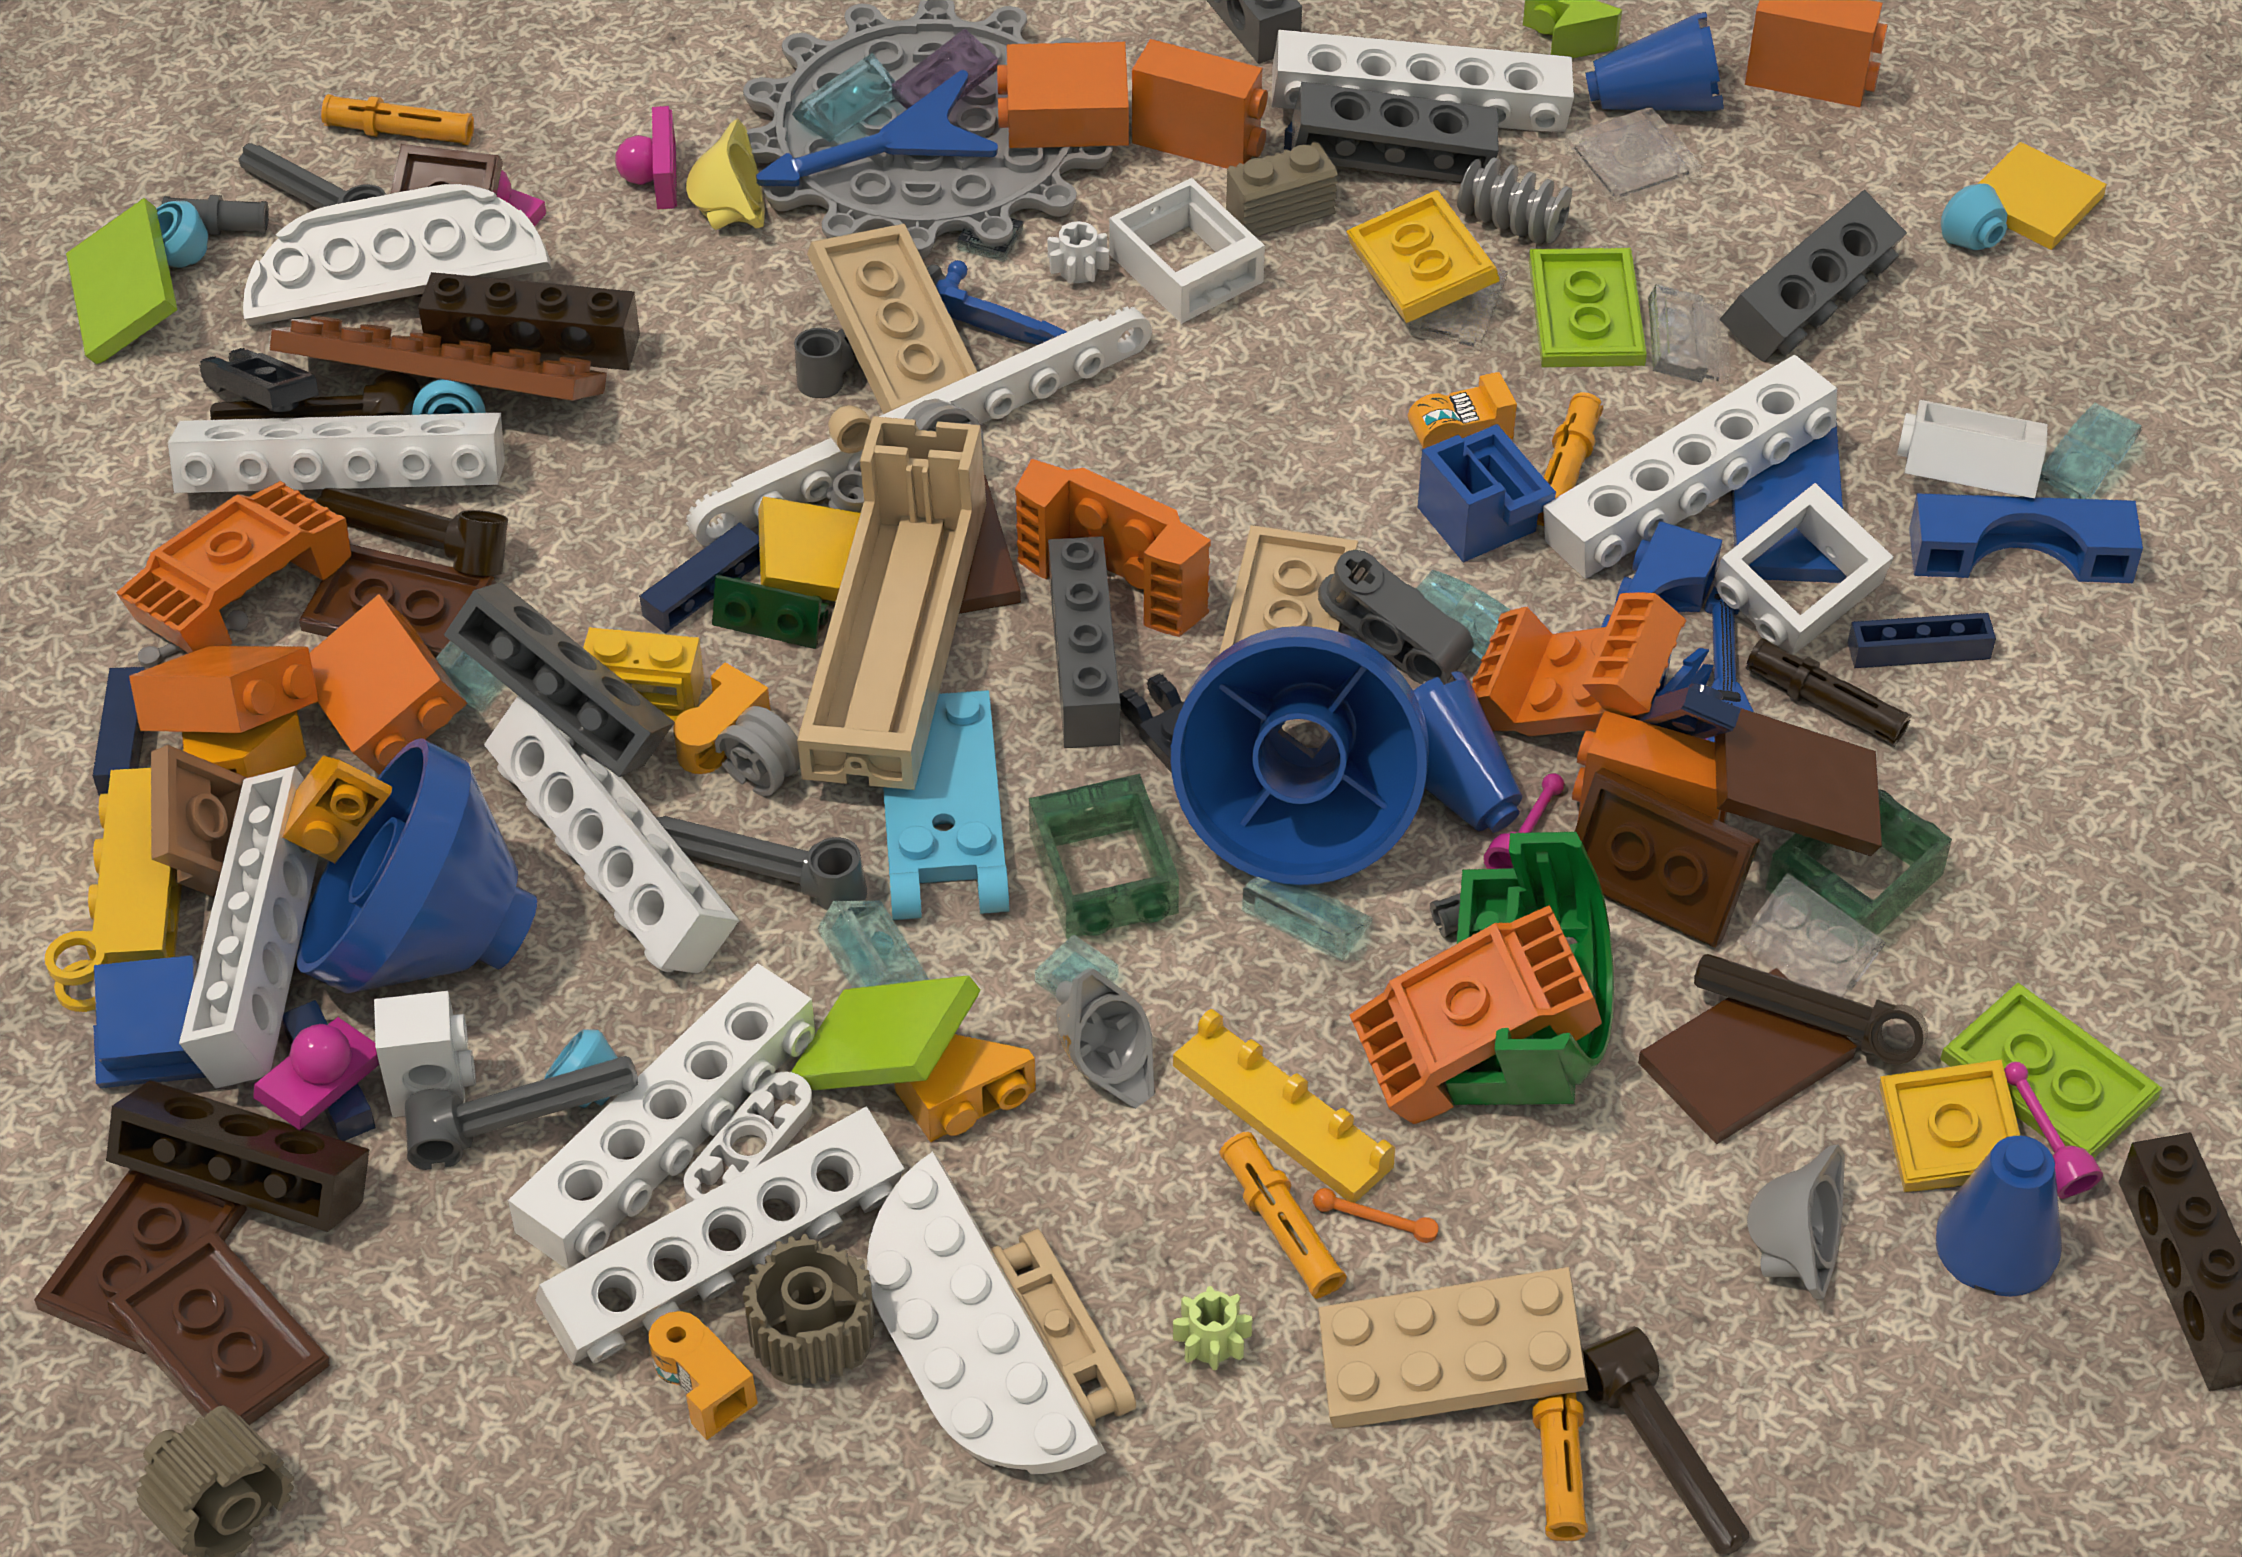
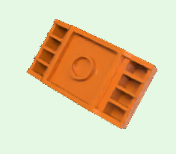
M1031 459L1015 488L1018 539L1017 562L1029 571L1047 580L1049 577V539L1103 536L1107 570L1125 578L1132 586L1144 589V626L1180 637L1209 613L1208 597L1210 592H1208V583L1210 580L1209 547L1211 546V540L1182 523L1177 510L1085 468L1066 470Z
M282 481L250 497L237 494L152 551L146 567L116 593L137 622L188 653L207 646H230L233 643L219 610L230 602L241 598L247 590L273 572L283 569L289 561L323 581L331 576L351 557L346 518L335 514L326 506L319 505L312 498L305 497L298 490L291 489Z
M1646 592L1620 594L1606 627L1552 634L1528 607L1513 609L1500 615L1494 635L1489 640L1488 649L1485 655L1482 656V663L1476 676L1473 677L1472 687L1492 731H1517L1527 736H1539L1597 729L1604 710L1625 717L1648 713L1652 707L1651 701L1656 689H1659L1661 685L1659 683L1664 669L1669 665L1668 659L1672 649L1677 645V637L1681 628L1684 627L1686 619L1656 593Z
M1550 905L1511 923H1494L1390 980L1383 993L1349 1015L1389 1109L1412 1124L1426 1121L1454 1108L1443 1082L1495 1055L1497 1030L1509 1028L1512 1039H1525L1550 1025L1557 1035L1571 1033L1577 1041L1602 1024L1595 998Z

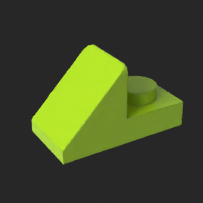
M1525 0L1523 26L1535 29L1542 34L1552 35L1551 55L1568 56L1573 59L1615 50L1619 41L1622 9L1597 0Z

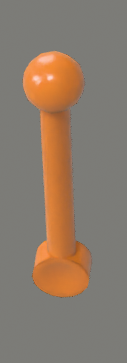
M1321 1188L1313 1195V1204L1321 1212H1329L1335 1209L1413 1233L1414 1237L1422 1243L1432 1242L1438 1235V1224L1429 1217H1422L1416 1221L1337 1198L1335 1193L1329 1188Z

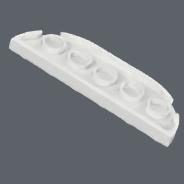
M462 184L430 186L319 208L302 215L283 227L276 234L278 239L267 250L260 261H255L250 271L244 292V320L249 326L423 294L431 272L503 279L550 270L552 267L546 247L528 217L521 210L516 209L510 203L497 197L494 192Z
M932 1151L904 1174L892 1189L878 1213L869 1240L867 1270H869L872 1298L898 1350L940 1425L958 1445L983 1463L993 1467L999 1465L1007 1468L1027 1470L1030 1474H1047L1072 1469L1098 1458L1106 1453L1105 1449L944 1166Z

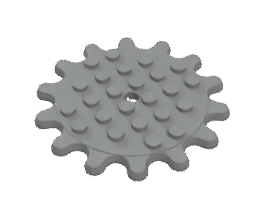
M921 0L917 13L910 19L903 21L887 19L873 5L856 4L849 7L845 12L844 18L849 28L845 36L833 41L820 40L807 33H796L786 37L782 43V51L788 62L797 68L792 75L780 79L755 78L748 81L743 88L745 100L753 110L774 117L769 124L763 127L747 130L755 162L773 163L786 153H790L794 159L877 134L886 124L960 70L967 71L968 82L948 116V120L956 127L997 143L998 153L995 157L892 155L883 152L801 177L800 184L796 187L764 186V196L771 207L777 211H789L809 204L826 208L828 213L824 216L821 223L822 231L827 239L905 224L922 259L930 254L936 238L945 232L963 231V229H965V232L971 231L984 246L993 249L1007 244L1013 233V223L1009 215L1021 209H1036L1052 216H1065L1072 210L1076 202L1077 192L1060 175L1071 169H1101L1106 166L1113 152V146L1009 148V128H999L998 98H1007L1008 95H998L997 65H1007L1006 44H1032L1025 41L1021 36L1027 24V15L1022 9L1013 6L998 8L983 21L968 22L957 17L953 0ZM1060 38L1050 43L1081 42L1072 38Z

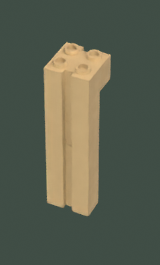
M873 416L860 459L864 503L799 731L797 745L802 780L847 784L849 774L868 776L869 786L915 790L986 508L981 426L937 422L936 431L919 430L916 426V420Z

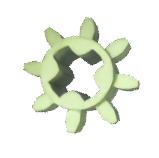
M1208 1286L1206 1292L1197 1295L1194 1299L1186 1296L1181 1299L1182 1317L1173 1320V1340L1178 1342L1186 1341L1185 1361L1187 1363L1197 1358L1202 1362L1210 1363L1212 1370H1217L1219 1362L1228 1359L1230 1356L1238 1360L1244 1357L1243 1339L1252 1336V1316L1246 1314L1239 1315L1240 1296L1238 1294L1229 1297L1225 1293L1214 1291L1212 1286Z

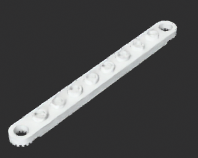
M1123 307V311L1118 309L1115 311L1116 315L1112 316L1110 314L1105 320L1099 321L1095 319L879 417L904 419L911 408L922 401L940 399L968 411L978 420L979 424H983L991 419L1003 418L1013 409L1038 398H1047L1054 394L1057 389L1082 378H1091L1102 369L1141 352L1151 338V323L1135 307L1130 309ZM1129 329L1128 332H1129L1131 335L1129 336V335L1125 334L1124 336H1125L1126 340H1124V339L1121 337V335H1122L1125 331H1127V330ZM832 438L827 439L731 482L732 487L719 493L714 491L712 496H709L708 493L705 494L702 502L699 499L695 502L696 508L691 506L689 510L691 514L687 515L686 518L689 522H686L698 542L708 546L739 522L749 529L758 526V508L763 496L805 504L808 502H818L826 497L827 488L833 487V482L837 475L849 470L861 472L860 459L863 450L856 453H844L837 447ZM722 513L721 516L723 519L721 520L720 518H718V524L716 525L714 522H712L710 527L708 524L709 521L716 515Z

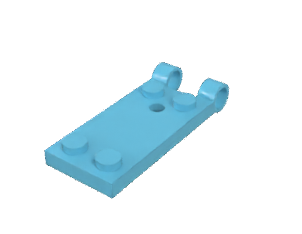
M989 690L942 693L938 695L915 790L883 787L893 920L922 918L919 883L977 879L980 914L1009 912L1008 879ZM940 824L954 826L947 831H939L934 828Z

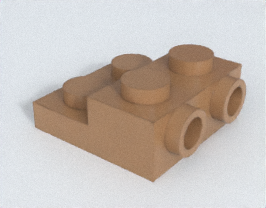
M166 745L151 752V858L154 861L177 869V883L215 897L243 780L247 777L173 746Z

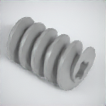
M1493 157L1485 169L1481 168L1480 159L1474 160L1466 171L1457 198L1459 212L1468 216L1475 212L1478 220L1486 223L1493 220L1495 227L1503 230L1510 227L1512 233L1520 237L1528 234L1530 240L1537 244H1542L1545 241L1548 244L1553 243L1559 236L1568 218L1572 188L1565 186L1557 197H1553L1554 181L1546 179L1539 190H1536L1537 179L1535 173L1529 171L1519 183L1517 182L1519 174L1517 166L1511 164L1501 176L1499 175L1501 168L1500 159Z

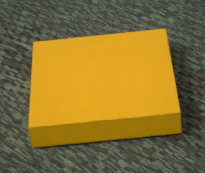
M2019 142L1978 183L1989 184L1995 189L2007 212V228L2050 250L2104 197L2107 184L2022 142Z
M763 496L758 508L761 585L808 596L816 595L824 600L836 601L861 513Z
M2002 1059L1880 1076V1092L1904 1192L1962 1186L2000 1140L2010 1136H2020Z

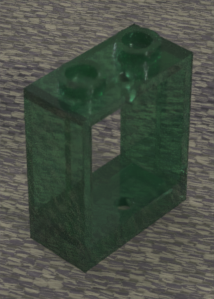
M1140 774L1028 798L1029 834L1066 939L1082 935L1097 936L1110 929L1139 922L1154 923L1166 916L1179 913V876ZM1132 829L1150 878L1073 895L1056 846Z
M1878 789L1882 847L1910 865V867L1877 898L1872 900L1817 862L1834 845L1796 833L1772 854L1765 888L1857 954L1944 874L1952 839L1944 834L1935 824L1923 820L1895 801L1888 792Z

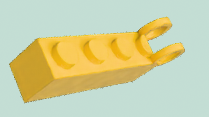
M151 768L111 770L108 794H100L99 819L101 827L104 828L103 838L95 839L93 847L95 870L99 873L98 884H91L88 890L89 913L91 919H94L93 931H73L63 934L48 946L44 960L48 973L55 980L54 989L57 999L63 1007L71 1011L87 1012L96 1009L95 996L85 1000H77L65 993L66 985L77 986L94 980V965L175 957L182 885L177 883V869L154 861L151 858ZM76 945L86 946L89 960L74 962L63 970L56 965L57 958L67 948Z

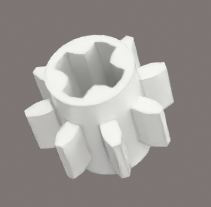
M1080 221L1071 222L1062 226L1059 238L1048 237L1050 273L1056 274L1060 272L1061 276L1067 280V283L1094 282L1098 269H1109L1107 234H1097L1096 229L1091 224Z

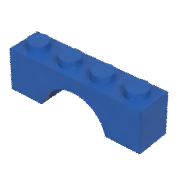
M1917 493L1909 526L1914 576L1969 578L1974 566L1986 555L2007 548H2027L2041 551L2056 558L2073 573L2078 582L2133 583L2143 551L2136 501L2040 497H2035L2034 499L2010 496Z
M1659 521L1651 541L1641 540L1632 568L1636 573L1633 579L1626 576L1623 578L1616 602L1622 593H1656L1678 613L1700 612L1718 569L1722 540ZM1606 615L1601 627L1607 626L1611 615ZM1669 665L1664 669L1659 682L1661 685L1659 689H1656L1654 696H1657L1666 686ZM1635 715L1629 718L1635 719L1637 716Z

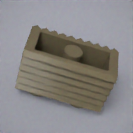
M1312 142L1311 146L1303 144L1294 147L1291 151L1285 150L1283 154L1276 152L1274 156L1266 155L1265 159L1258 157L1250 159L1245 164L1239 163L1237 167L1229 166L1227 169L1226 210L1255 237L1336 214L1334 206H1336L1335 199H1337L1335 193L1337 191L1336 184L1338 183L1336 176H1338L1337 170L1321 145Z

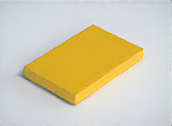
M1438 190L1346 231L1349 242L1356 254L1405 323L1411 322L1500 281L1496 266Z

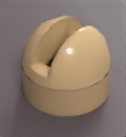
M847 405L839 407L829 419V434L842 452H859L864 448L871 419L865 411L857 406Z

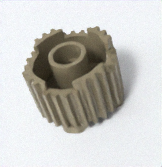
M802 1234L801 1240L797 1241L793 1236L788 1237V1243L786 1244L780 1241L775 1242L776 1249L770 1255L765 1256V1265L757 1264L755 1266L756 1274L749 1275V1285L745 1286L743 1291L750 1347L754 1349L756 1359L761 1358L762 1366L764 1368L770 1366L772 1376L788 1385L802 1384L805 1378H809L812 1384H816L820 1377H823L827 1382L830 1381L831 1374L835 1373L839 1377L843 1376V1369L845 1367L852 1370L862 1365L870 1352V1339L874 1338L875 1326L869 1270H865L864 1260H857L855 1256H849L845 1249L836 1252L835 1245L833 1244L823 1248L822 1242L809 1239L807 1234Z
M222 1405L210 1411L204 1419L202 1417L197 1418L194 1425L186 1424L181 1433L174 1430H165L154 1437L143 1453L144 1459L149 1464L144 1468L147 1474L139 1479L142 1485L137 1488V1493L139 1494L137 1502L144 1514L184 1556L187 1554L189 1557H204L207 1554L209 1557H235L236 1553L244 1552L255 1540L249 1533L253 1527H258L261 1524L260 1520L262 1517L269 1516L271 1513L269 1508L274 1506L280 1511L283 1505L290 1501L291 1496L288 1493L294 1489V1486L291 1484L294 1476L283 1466V1460L241 1416H238L231 1408Z

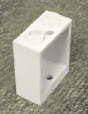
M1193 178L1168 188L1109 218V255L1181 324L1264 281L1265 245ZM1189 226L1215 253L1175 272L1149 246Z
M1920 400L1917 414L1906 413L1897 455L1907 457L1906 474L2035 499L2047 448V424Z
M1814 483L1721 558L1713 585L1717 588L1720 597L1728 606L1733 609H1739L1756 625V629L1762 638L1794 655L1881 585L1893 560V556ZM1794 528H1797L1847 576L1846 579L1801 615L1748 566Z

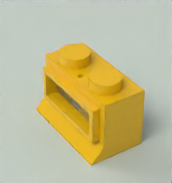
M589 627L583 648L674 722L684 711L698 707L704 683L700 639L698 637Z

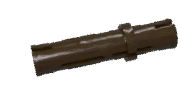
M1761 638L1756 643L1749 655L1746 669L1788 690L1787 695L1797 701L1804 698L1811 703H1815L1832 714L1878 736V738L1894 747L1905 734L1910 724L1911 714L1891 706L1864 690L1829 674L1827 671L1819 668L1820 662L1810 657L1804 660L1779 648V646L1765 638Z

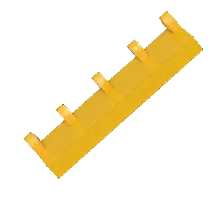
M1209 1009L1203 1014L1198 1023V1033L1173 1054V1067L1347 1201L1356 1203L1394 1168L1395 1147L1385 1139L1377 1143L1354 1126V1116L1344 1108L1335 1111L1308 1091V1081L1298 1073L1290 1077L1263 1056V1047L1253 1039L1245 1043L1223 1026V1016L1214 1009Z

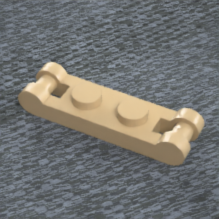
M1035 1229L1019 1236V1243L1002 1250L999 1245L990 1248L1091 1427L1094 1428L1096 1426V1419L1114 1412L1116 1417L1135 1410V1397L1127 1379L1041 1231ZM1030 1265L1031 1271L1017 1276L1015 1271ZM1097 1378L1102 1389L1085 1396L1080 1384Z

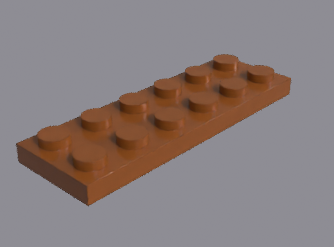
M311 316V320L292 319L291 327L277 328L271 331V351L571 401L600 395L605 391L607 373L590 370L591 361L584 359L560 357L559 361L544 360L540 362L541 353L535 351L510 349L509 353L493 352L491 354V345L486 343L460 341L459 345H441V336L426 333H410V337L399 335L391 337L392 329L389 327L361 324L360 328L342 327V320L320 316Z

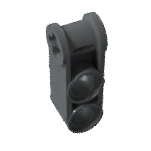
M1355 549L1342 554L1334 566V574L1326 577L1318 589V600L1321 607L1329 615L1350 628L1370 647L1386 656L1404 670L1413 681L1420 684L1435 677H1439L1444 685L1447 684L1452 677L1451 672L1458 670L1474 647L1473 637L1467 628L1460 622L1447 616L1429 602L1419 590L1406 584L1380 564L1373 555L1365 551ZM1363 567L1365 572L1357 580L1354 576ZM1344 590L1347 594L1339 603L1336 601V598Z

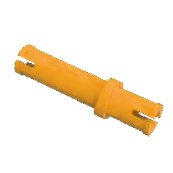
M327 94L322 103L321 119L324 126L364 130L367 136L377 137L379 132L420 139L462 143L468 146L474 134V116H472V113L463 114L423 107L384 103L381 97L375 96L369 97L368 100H360Z
M1580 392L1572 396L1565 421L1555 430L1552 439L1554 451L1544 474V479L1556 491L1555 499L1575 487L1582 463L1592 454L1596 443L1593 433L1604 407L1600 405L1601 400L1593 394ZM1543 512L1538 514L1537 525L1544 526Z
M1242 1132L1231 1137L1220 1149L1219 1154L1221 1158L1229 1165L1245 1190L1243 1193L1244 1202L1251 1211L1260 1213L1279 1242L1282 1250L1305 1281L1311 1295L1315 1299H1319L1341 1288L1347 1276L1339 1268L1317 1234L1314 1226L1309 1222L1291 1195L1290 1189L1292 1185L1286 1174L1281 1170L1274 1169L1251 1132ZM1257 1176H1259L1264 1186L1268 1189V1191L1274 1198L1276 1202L1275 1205L1269 1197V1195L1264 1190V1188L1262 1187V1185L1260 1184V1182L1258 1181ZM1290 1224L1299 1236V1238L1301 1239V1241L1303 1242V1244L1305 1245V1247L1307 1248L1308 1254L1305 1252V1250L1303 1249V1247L1301 1246V1244L1289 1228Z
M1576 1392L1538 1398V1403L1533 1406L1532 1410L1533 1424L1540 1430L1542 1478L1546 1513L1545 1534L1548 1538L1555 1541H1576L1585 1537V1533H1588L1579 1427L1583 1425L1585 1417L1584 1407L1577 1401Z

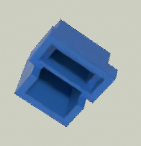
M1498 424L1465 438L1456 435L1422 449L1417 508L1462 562H1466L1536 532L1538 514L1543 512L1544 505L1556 497V491Z
M192 955L94 965L97 1025H93L96 1085L99 1088L145 1084L149 1080L168 1082L207 1078L179 1044L198 968V963Z

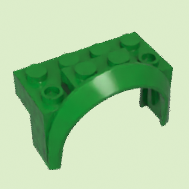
M1577 832L1510 833L1509 854L1514 868L1462 869L1457 944L1494 923H1511L1550 905L1564 936L1573 937L1578 942L1569 944L1595 998L1602 1024L1577 1041L1571 1033L1557 1035L1550 1025L1525 1039H1512L1509 1028H1501L1496 1031V1054L1447 1080L1446 1085L1454 1105L1575 1104L1576 1085H1581L1603 1059L1612 1028L1614 965L1606 904L1596 871Z

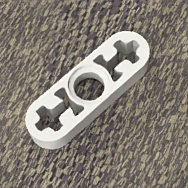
M778 1072L768 1076L760 1083L685 1172L683 1182L687 1204L704 1195L701 1190L702 1182L707 1185H713L723 1175L722 1180L723 1184L780 1154L812 1114L811 1088L803 1077L792 1072ZM790 1095L795 1096L796 1106L785 1103L774 1114V1098L785 1100ZM773 1114L774 1126L768 1121L773 1116ZM746 1135L758 1136L766 1143L762 1151L750 1156L736 1153L732 1149V1145L737 1139ZM723 1161L729 1167V1169L725 1173L723 1170Z

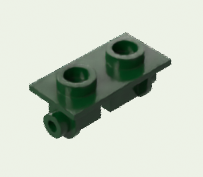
M720 575L715 577L713 626L816 649L819 624L825 626L830 615V604L822 603L820 596H808L747 582L737 577L735 579Z

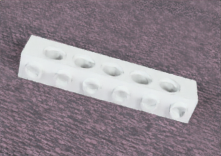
M1278 30L1272 66V107L1294 109L1302 81L1497 108L1498 128L1548 132L1566 131L1574 99L1572 57Z
M1794 354L1544 505L1545 542L1585 579L1605 567L1615 565L1623 556L1638 548L1642 539L1651 541L1659 521L1676 525L1685 518L1698 514L1708 504L1731 490L1739 489L1760 472L1774 464L1783 462L1791 453L1814 439L1824 437L1832 428L1836 427L1837 388Z
M501 413L179 421L168 441L174 493L261 491L279 481H282L293 490L498 485L505 463Z
M517 696L484 744L499 763L497 766L498 771L503 777L519 788L527 798V808L538 818L544 820L556 835L555 842L557 846L566 854L572 856L584 870V879L588 885L595 891L603 894L615 910V919L624 928L633 932L645 947L644 954L650 963L665 972L676 970L698 974L703 971L737 925L739 919L624 778L614 774L531 705Z
M295 766L243 780L179 1044L216 1089L262 1078L271 1071L319 856L282 838L296 789L304 780Z
M757 963L638 1076V1085L633 1090L619 1094L508 1200L515 1233L565 1269L578 1264L584 1257L589 1258L600 1252L607 1243L610 1232L627 1215L633 1217L639 1214L649 1202L652 1191L668 1175L676 1176L681 1173L689 1164L694 1150L710 1134L716 1136L734 1115L735 1110L754 1092L765 1078L775 1074V1071L790 1056L798 1057L803 1054L815 1035L812 998ZM627 1157H634L632 1159L623 1160ZM586 1197H594L589 1200L580 1201V1199Z
M866 1106L539 1284L535 1301L573 1364L587 1356L590 1357L592 1363H598L612 1356L626 1345L623 1336L643 1325L649 1332L652 1324L660 1316L669 1312L680 1311L679 1305L697 1295H700L703 1302H707L729 1290L736 1284L733 1275L751 1265H754V1267L757 1264L765 1265V1256L770 1255L776 1249L775 1242L780 1241L786 1244L788 1243V1237L793 1236L795 1240H798L802 1237V1234H807L809 1239L818 1241L837 1230L843 1224L841 1215L859 1205L864 1213L880 1207L884 1204L893 1187L898 1183L905 1168ZM822 1170H834L843 1176L847 1188L838 1192L829 1191L820 1185L816 1173ZM769 1199H781L790 1205L794 1217L787 1221H776L766 1214L763 1203ZM717 1228L729 1229L739 1238L740 1247L733 1251H722L711 1243L708 1233ZM662 1258L676 1259L684 1266L686 1277L673 1282L664 1280L656 1273L654 1263ZM607 1288L621 1289L630 1297L632 1306L622 1312L609 1311L600 1303L598 1294Z

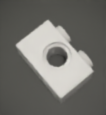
M441 991L374 999L376 1052L392 1117L405 1116L406 1100L412 1094L425 1089L448 1090L458 1095L463 1103H465V1087L476 1085L472 1049L468 1050L465 1015H453L449 992Z

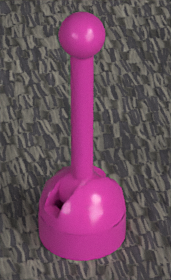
M1550 773L1543 778L1542 793L1519 831L1510 833L1532 832L1551 798L1559 795L1564 789L1565 783L1559 774ZM1510 833L1500 834L1491 842L1483 858L1487 869L1514 868L1509 854Z
M2021 1062L2009 1063L2004 1069L2007 1083L2017 1087L2055 1152L2053 1158L2055 1161L2058 1197L2065 1199L2090 1190L2103 1177V1173L2094 1157L2084 1148L2064 1145L2027 1081L2028 1070L2026 1066Z

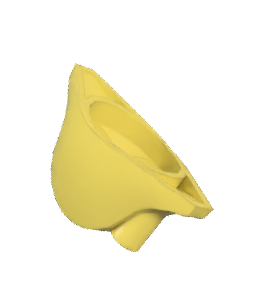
M738 118L730 123L721 138L695 162L686 182V191L689 199L708 218L714 230H718L733 222L748 223L754 228L764 227L765 203L762 186L757 184L756 175L758 170L746 127Z

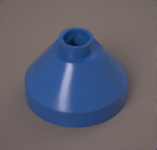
M1309 626L1280 627L1266 630L1235 643L1219 654L1202 671L1191 687L1179 713L1171 744V771L1175 792L1182 811L1197 835L1212 851L1237 869L1252 876L1282 884L1310 885L1331 882L1353 875L1378 861L1392 849L1410 826L1423 796L1429 766V738L1425 717L1418 699L1403 675L1389 660L1366 643L1334 630ZM1304 719L1321 725L1330 734L1320 747L1307 748L1285 732L1282 726L1288 720Z
M423 738L415 739L407 744L390 761L377 778L392 786L391 795L337 862L328 861L303 923L297 950L298 969L346 994L462 972L473 966L477 960L496 969H502L520 948L536 913L537 897L516 886L518 868L469 763Z

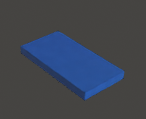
M1837 422L1836 427L1832 428L1824 437L1814 439L1791 453L1783 462L1774 464L1760 472L1739 489L1731 490L1734 547L1814 483L1843 509ZM1797 528L1791 530L1748 565L1763 580L1841 583L1846 579V575Z

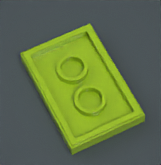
M141 199L66 253L85 356L95 364L106 361L178 310L157 209L147 199Z
M1631 248L1530 249L1529 269L1541 367L1645 366L1647 353Z
M969 975L844 989L791 1072L803 1077L809 1083L811 1091L926 1081L977 999L981 989Z
M2019 982L1944 1047L1940 1060L1950 1067L2002 1059L2005 1069L2011 1062H2021L2028 1070L2027 1081L2064 1145L2084 1148L2094 1158L2159 1098L2162 1091L2161 1086ZM2008 1083L2015 1116L2046 1138L2017 1087Z

